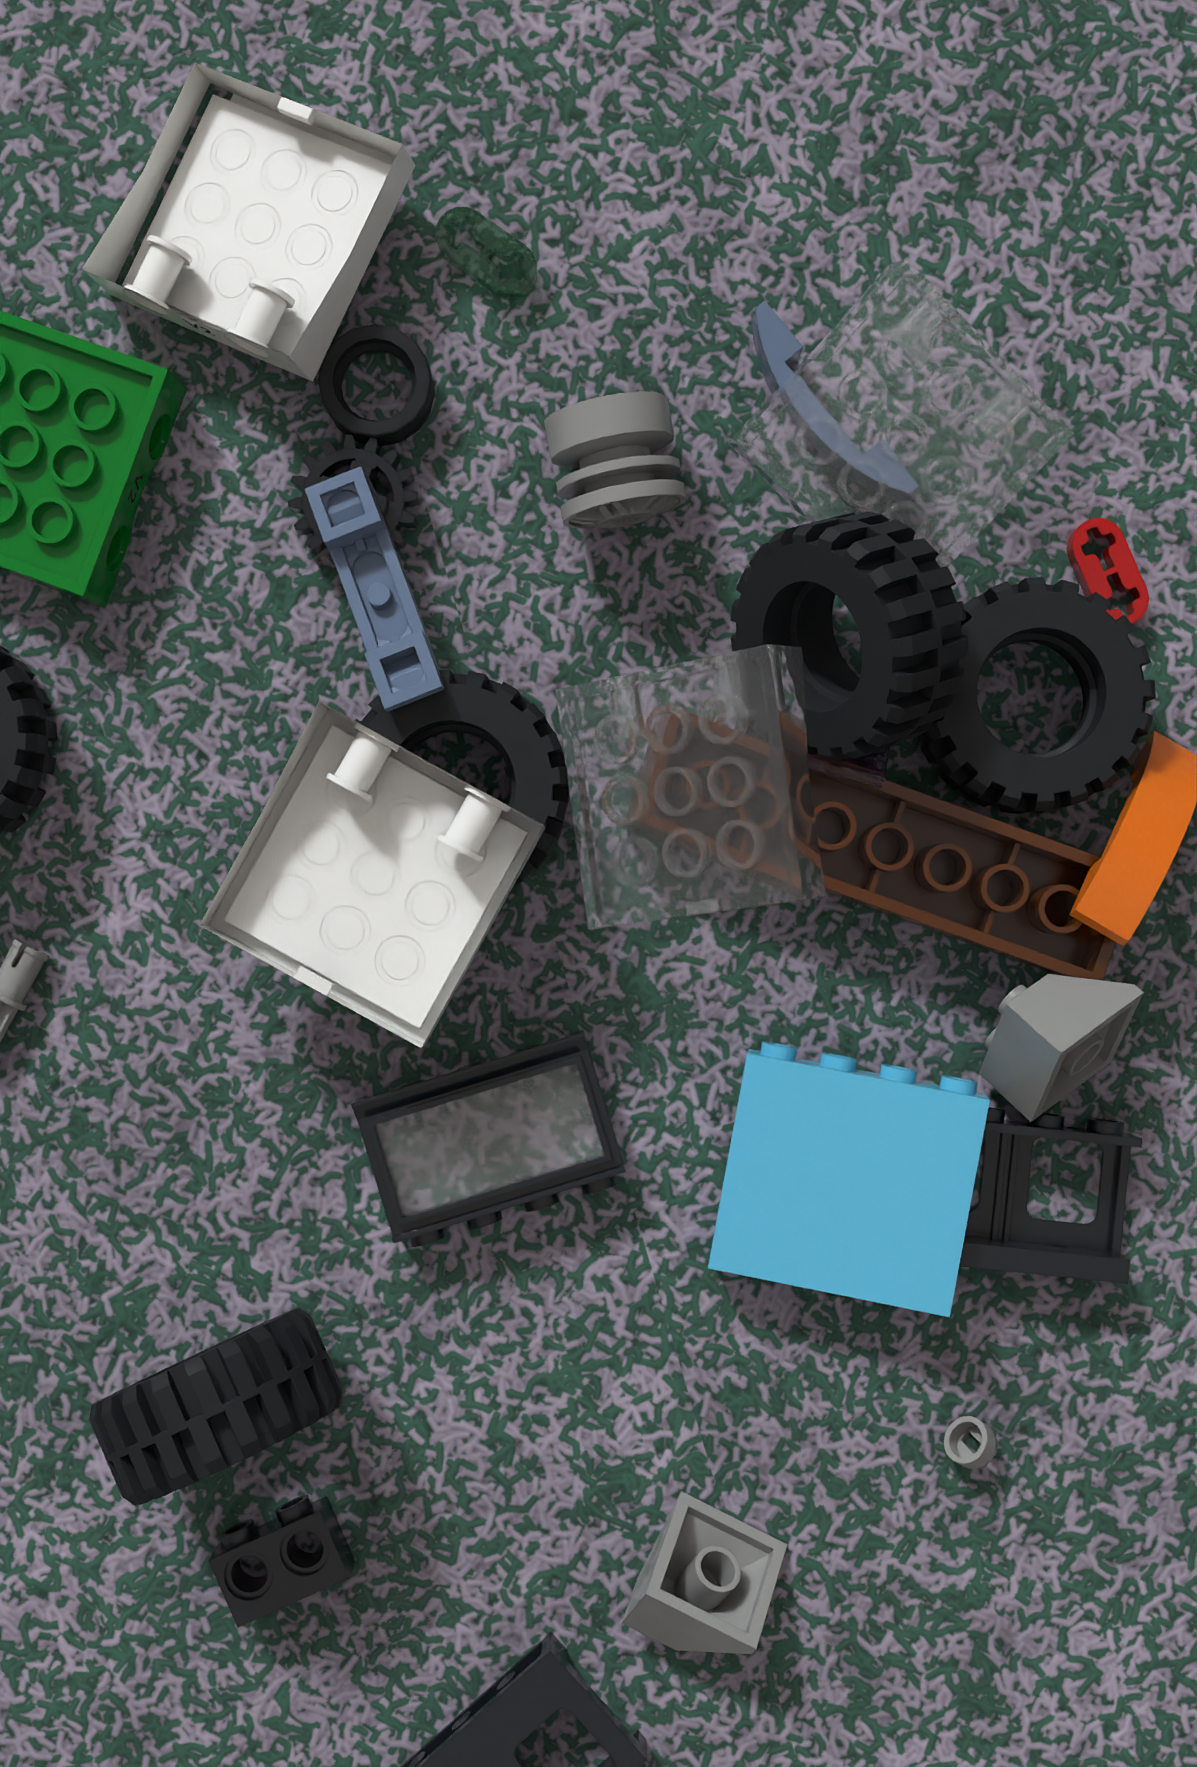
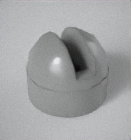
M963 1416L953 1421L946 1430L944 1448L947 1455L961 1466L969 1469L984 1468L997 1453V1439L988 1425L975 1417ZM970 1433L981 1443L977 1452L963 1442Z

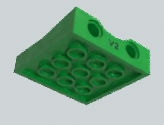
M0 311V570L106 608L131 541L133 521L141 494L152 470L164 453L187 391V387L169 369Z

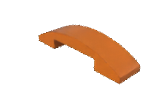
M1155 730L1146 741L1130 776L1134 784L1101 858L1089 869L1069 914L1122 946L1129 942L1161 886L1182 842L1197 803V755Z

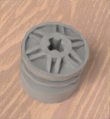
M645 391L606 395L571 404L553 412L544 419L552 464L560 467L580 468L565 475L556 482L558 496L570 499L561 506L564 526L571 528L624 527L650 520L657 515L676 509L686 502L684 483L670 480L680 473L679 459L669 455H650V453L664 448L674 440L667 396L658 392Z

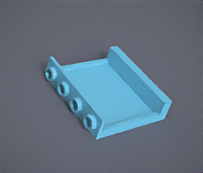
M763 1041L760 1051L749 1049L745 1061L708 1269L950 1317L990 1102L986 1094L976 1092L978 1082L946 1075L941 1076L940 1085L916 1081V1070L889 1064H881L880 1074L856 1069L857 1059L831 1053H821L820 1062L796 1058L798 1048Z

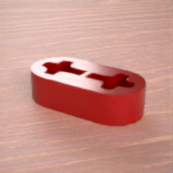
M1093 518L1085 521L1073 530L1068 538L1066 548L1068 559L1084 596L1089 597L1097 592L1106 599L1110 598L1113 594L1107 577L1111 576L1120 593L1130 591L1133 595L1134 601L1126 606L1128 613L1126 617L1133 624L1142 618L1146 612L1149 595L1127 541L1120 528L1109 519ZM1092 531L1096 539L1103 537L1108 539L1110 547L1102 552L1108 570H1103L1095 554L1085 556L1082 552L1081 546L1089 541L1087 532ZM1119 609L1106 610L1115 620L1123 616Z

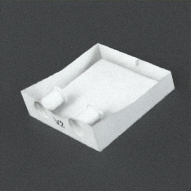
M194 63L142 174L82 270L112 296L313 382L416 165L403 144ZM210 83L233 93L230 101L214 94L212 95L122 286L116 284L117 277Z
M319 701L260 817L203 917L200 926L422 1048L426 1045L545 827L543 824Z

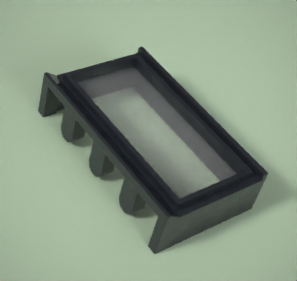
M584 1030L573 1032L571 1036L542 1045H531L490 1061L469 1064L458 1068L454 1072L428 1080H417L376 1096H365L351 1103L386 1213L393 1243L409 1239L411 1247L426 1245L444 1238L445 1232L443 1228L464 1221H466L469 1230L488 1226L503 1219L500 1210L524 1204L526 1212L540 1210L560 1202L559 1192L581 1186L583 1194L595 1193L616 1185L615 1175L626 1172Z

